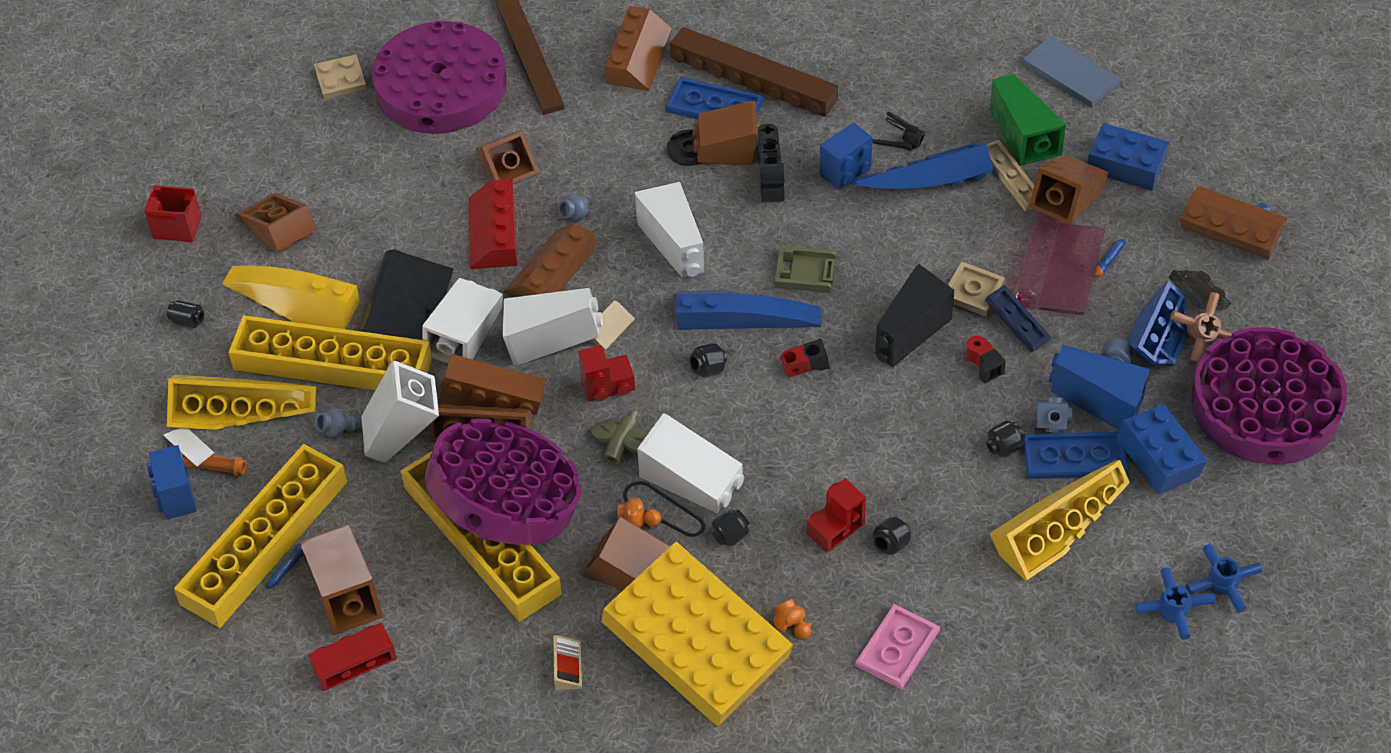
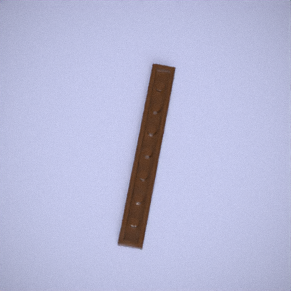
M494 0L543 115L563 110L564 103L519 0Z

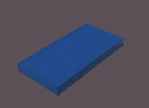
M680 77L667 103L666 112L698 119L699 113L748 101H756V115H758L764 102V96Z
M1118 432L1024 434L1025 439H1023L1027 479L1082 478L1116 460L1121 461L1128 476L1126 451L1116 439Z

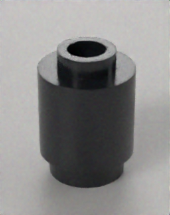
M177 300L176 302L172 301L167 308V318L175 324L196 328L204 320L205 313L199 304Z

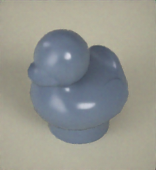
M577 194L566 196L558 204L559 215L571 222H579L588 214V199Z
M329 408L325 413L317 415L315 425L318 432H323L327 437L335 438L340 436L344 430L349 433L355 432L359 428V421L354 416L344 417L343 413L336 408Z

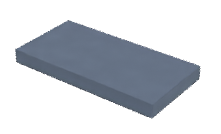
M1052 36L1023 58V65L1090 107H1093L1120 84V78Z

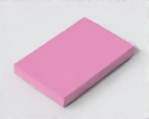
M893 604L856 660L855 666L902 690L939 633L940 626Z

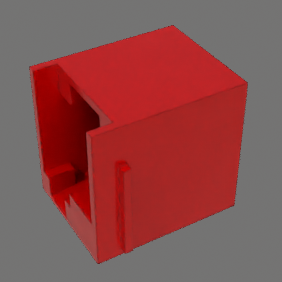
M153 185L144 210L152 238L193 242L202 218L194 188Z

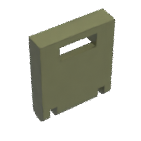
M780 245L775 288L830 293L836 252L834 250ZM783 261L792 262L791 276L790 270H782Z

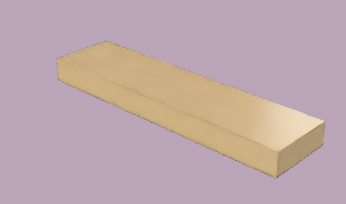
M1000 140L988 143L987 147L993 171L1025 212L1031 210L1029 203L1034 184Z

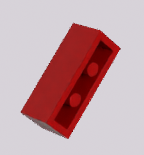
M382 622L368 626L363 631L351 636H345L326 647H319L314 652L308 654L311 667L323 691L397 659L394 646Z

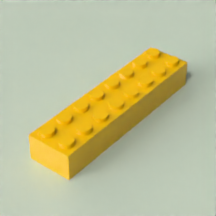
M246 315L242 316L228 352L233 370L375 391L393 360L428 373L432 362L429 341Z
M303 444L175 586L174 591L180 606L221 628L347 484L344 466Z
M432 452L401 470L403 485L406 491L519 622L562 595L560 577L530 544L516 545L484 540L465 528L458 527L454 521L439 509L431 498L425 482L426 467Z

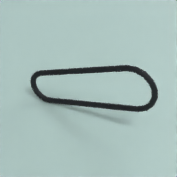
M636 481L630 483L623 492L625 502L628 501L627 492L632 486L645 485L697 519L701 523V529L697 533H689L661 519V523L689 537H696L704 532L705 523L703 519L651 484L644 481Z

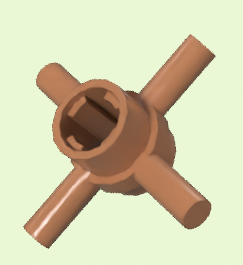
M1210 293L1205 312L1196 315L1194 318L1174 310L1170 315L1171 320L1187 326L1188 336L1195 341L1190 357L1191 362H1199L1205 342L1213 341L1215 338L1224 339L1232 335V333L1221 329L1219 319L1214 316L1220 297L1218 293Z

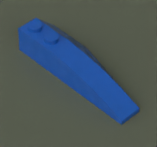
M971 143L926 156V161L925 159L907 162L906 167H903V165L894 166L886 169L885 173L875 172L853 179L851 182L852 185L884 189L924 188L948 183L956 186L966 183L965 179L973 177L974 180L987 177V173L993 171L987 144Z
M728 290L677 291V330L821 327L820 306Z

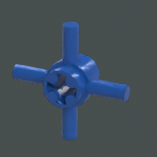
M1211 544L1205 545L1202 550L1212 568L1208 578L1186 584L1189 594L1211 588L1219 595H1228L1237 613L1245 611L1246 606L1236 589L1239 586L1240 579L1261 573V564L1255 563L1240 568L1239 564L1232 558L1224 557L1219 559Z
M1166 567L1160 570L1166 589L1161 594L1160 600L1135 603L1136 613L1160 611L1164 620L1176 623L1180 639L1185 640L1191 636L1185 619L1191 606L1214 604L1216 601L1214 593L1190 596L1187 589L1175 585L1171 569Z

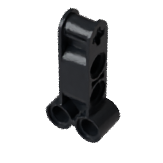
M762 124L758 127L761 202L785 201L784 164L781 163L778 128L773 124Z

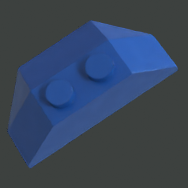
M1167 281L1142 308L1127 342L1152 364L1175 365L1188 334L1187 326L1171 320L1170 315L1174 310L1188 316L1185 306L1187 303L1186 296Z

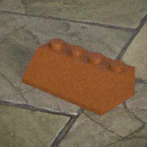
M635 6L628 7L605 65L607 84L646 91L650 90L672 28L652 10Z
M1198 186L1189 197L1180 217V227L1270 259L1287 221V217Z
M575 223L557 229L504 290V293L512 297L560 292L596 250L594 232Z
M438 404L439 416L428 425L431 443H436L437 438L445 429L456 423L461 425L469 424L472 419H491V423L504 425L506 421L532 430L533 423L531 410Z

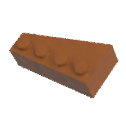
M451 354L438 403L457 406L522 408L531 410L532 415H537L546 379Z

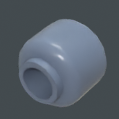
M1113 338L1104 343L1100 355L1131 364L1133 348L1126 340Z

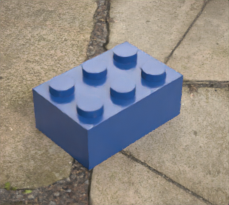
M1103 123L1089 152L1087 163L1107 171V178L1152 191L1166 160L1169 142Z
M1165 404L1123 420L1116 439L1158 494L1199 477L1207 462L1205 456Z

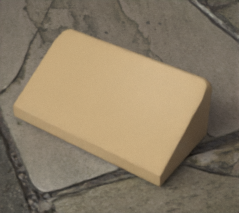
M614 300L602 313L603 326L599 327V337L589 341L598 346L602 345L603 349L607 350L635 318L620 303Z

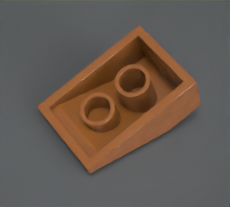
M273 193L237 213L238 218L261 241L277 251L288 249L293 242L307 238L311 232L316 230L307 205L278 193Z

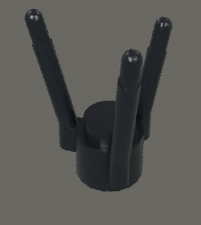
M888 111L887 115L891 118L887 117L886 121L904 130L902 139L905 140V143L873 139V144L902 147L911 150L913 146L919 148L924 139L925 131Z

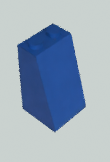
M1064 344L1060 353L1054 354L1051 367L1054 368L1049 378V382L1053 383L1051 392L1118 430L1123 420L1139 413L1150 369Z

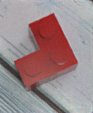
M602 345L578 351L580 376L588 402L593 400L602 401L607 397L618 394L626 395L630 391L635 390V378L627 354L606 359Z
M846 478L839 483L832 484L826 492V507L819 512L812 513L807 520V535L828 553L865 525L866 496Z

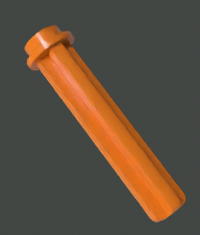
M181 452L186 467L233 473L237 477L243 475L246 471L247 463L246 460H242V457L234 459L211 455L199 466H196Z

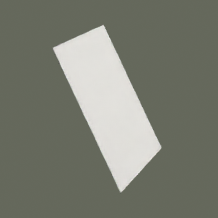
M178 428L164 434L174 446L179 445L180 451L196 466H199L214 453L188 428Z

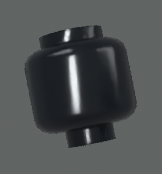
M715 343L694 348L690 356V367L694 373L701 377L719 374L724 370L725 363L727 362L726 352Z
M1005 420L988 431L986 445L992 454L995 455L997 453L1005 458L1023 447L1025 435L1016 422L1012 423Z
M727 508L712 521V527L715 531L711 534L720 545L725 542L729 546H734L749 533L748 525L750 522L738 508L735 510Z
M897 517L885 519L873 531L875 547L880 552L888 555L898 553L911 540V532L908 525Z

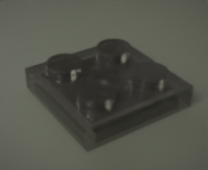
M1173 270L1168 277L1197 309H1206L1211 292L1220 295L1216 310H1225L1231 304L1225 297V292L1216 287L1210 281V276L1203 271Z

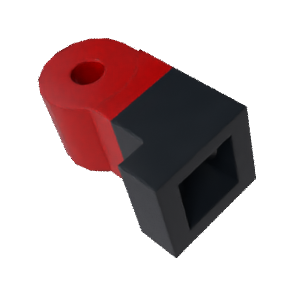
M972 336L967 340L966 358L979 367V378L984 384L1005 374L1006 360L984 337Z
M821 338L788 349L780 356L784 371L789 377L801 375L804 372L820 368V371L830 369L828 355Z

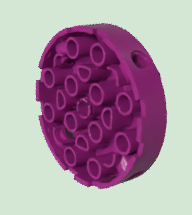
M437 20L416 25L400 32L380 49L372 68L376 99L383 113L391 121L394 120L401 124L402 127L420 133L441 134L456 132L459 128L468 125L471 127L486 118V115L499 106L507 87L504 55L498 43L486 32L463 22Z
M1267 327L1242 329L1233 332L1231 336L1224 339L1219 338L1207 348L1206 353L1199 360L1191 392V404L1198 424L1205 434L1218 446L1235 456L1249 461L1264 464H1286L1301 461L1315 455L1325 448L1335 436L1347 401V387L1344 376L1337 363H1333L1326 356V351L1311 340L1306 342L1295 337L1296 333Z
M472 419L469 424L461 425L456 423L445 429L436 440L425 472V482L431 498L439 509L454 521L458 527L465 528L484 540L516 545L542 543L561 534L572 518L580 499L582 488L578 482L579 473L571 460H566L560 454L561 449L553 442L523 426L506 421L504 425L491 423V419Z

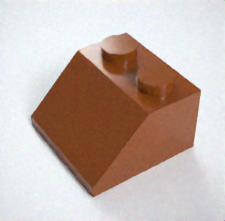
M523 130L513 132L476 148L482 166L492 180L512 179L514 184L540 173Z

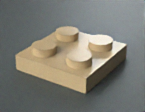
M357 54L314 64L324 99L367 89Z
M961 262L948 284L955 290L953 305L986 317L991 307L985 299L1005 284V277Z

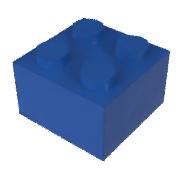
M853 122L820 145L819 175L838 190L845 185L849 186L852 183L851 180L861 174H866L871 168L873 137Z
M179 445L149 452L151 463H147L146 466L149 477L152 480L151 488L153 496L156 498L159 512L164 511L167 520L197 512L188 472Z

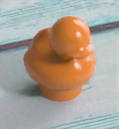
M637 497L630 498L625 504H619L617 509L618 518L622 517L638 528H641L645 523L650 528H653L661 521L659 511L650 509L645 512L642 501Z
M793 599L774 607L776 614L773 622L779 631L785 632L787 627L794 625L793 633L796 638L804 640L811 635L812 623L803 621L806 615L805 610L795 605Z

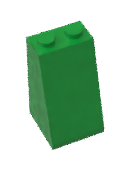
M1014 74L992 79L989 110L1019 166L1061 156L1066 129L1065 122Z

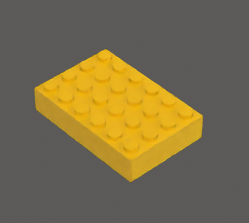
M678 542L670 546L603 609L601 620L606 627L717 726L737 709L789 657L793 647L789 640Z

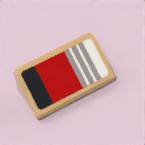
M554 635L555 690L582 689L581 641Z

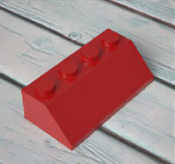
M512 179L488 181L469 197L470 269L517 266L515 196Z

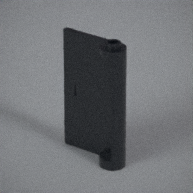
M396 249L386 251L360 331L423 340V325L446 296L454 269Z

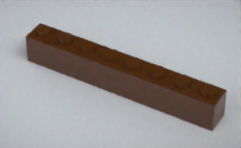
M682 27L670 42V58H673L675 61L691 65L697 70L707 71L716 77L728 79L734 84H741L755 92L767 94L773 99L788 102L794 107H801L812 114L826 117L838 100V85L688 28Z

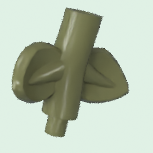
M630 410L627 416L622 417L619 424L613 420H604L591 427V434L595 440L608 443L603 456L607 463L618 466L625 448L630 452L638 454V447L648 435L646 431L636 428L638 426V421L636 420L639 415L638 412Z

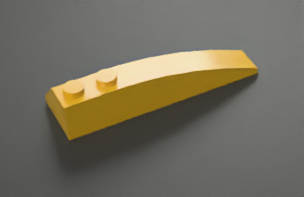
M232 266L222 282L227 288L244 297L253 299L262 307L265 306L273 310L275 314L284 316L291 320V322L346 329L360 304L357 285L293 269L268 266Z
M174 375L168 378L167 427L218 430L224 427L314 412L316 407V386Z
M1116 460L1072 482L989 533L999 556L1024 580H1028L1066 555L1071 549L1069 546L1076 539L1082 537L1087 526L1092 521H1096L1107 504L1110 505L1130 483L1121 461Z

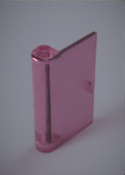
M1037 211L1013 295L1025 308L1084 315L1105 228L1059 223V220Z

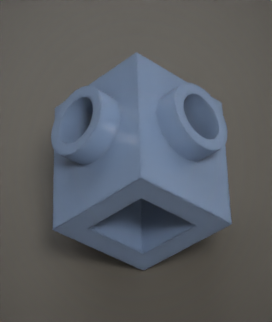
M1047 396V400H1036L1035 425L1037 428H1046V432L1059 433L1061 429H1067V422H1072V408L1068 407L1066 401H1062V397ZM1053 412H1057L1056 416H1050Z

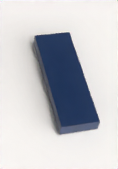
M1005 285L986 297L985 301L1031 352L1050 341L1051 336Z

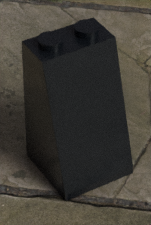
M918 264L877 324L875 348L877 358L882 363H887L894 367L952 320L955 290Z

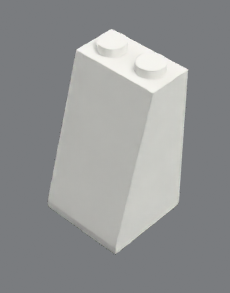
M676 182L635 192L638 226L681 277H694L699 273H703V241L681 183Z
M459 278L423 325V340L429 341L432 358L446 364L449 363L451 354L473 360L502 309L503 294L495 289H489L473 281Z
M590 288L505 298L503 339L513 365L527 363L599 337V327L603 326V318L601 312H597V298L592 297Z
M395 360L390 363L361 416L365 456L383 463L387 462L439 416L435 377Z
M664 413L637 449L639 477L717 514L722 506H728L732 492L735 488L739 489L744 481L742 463Z

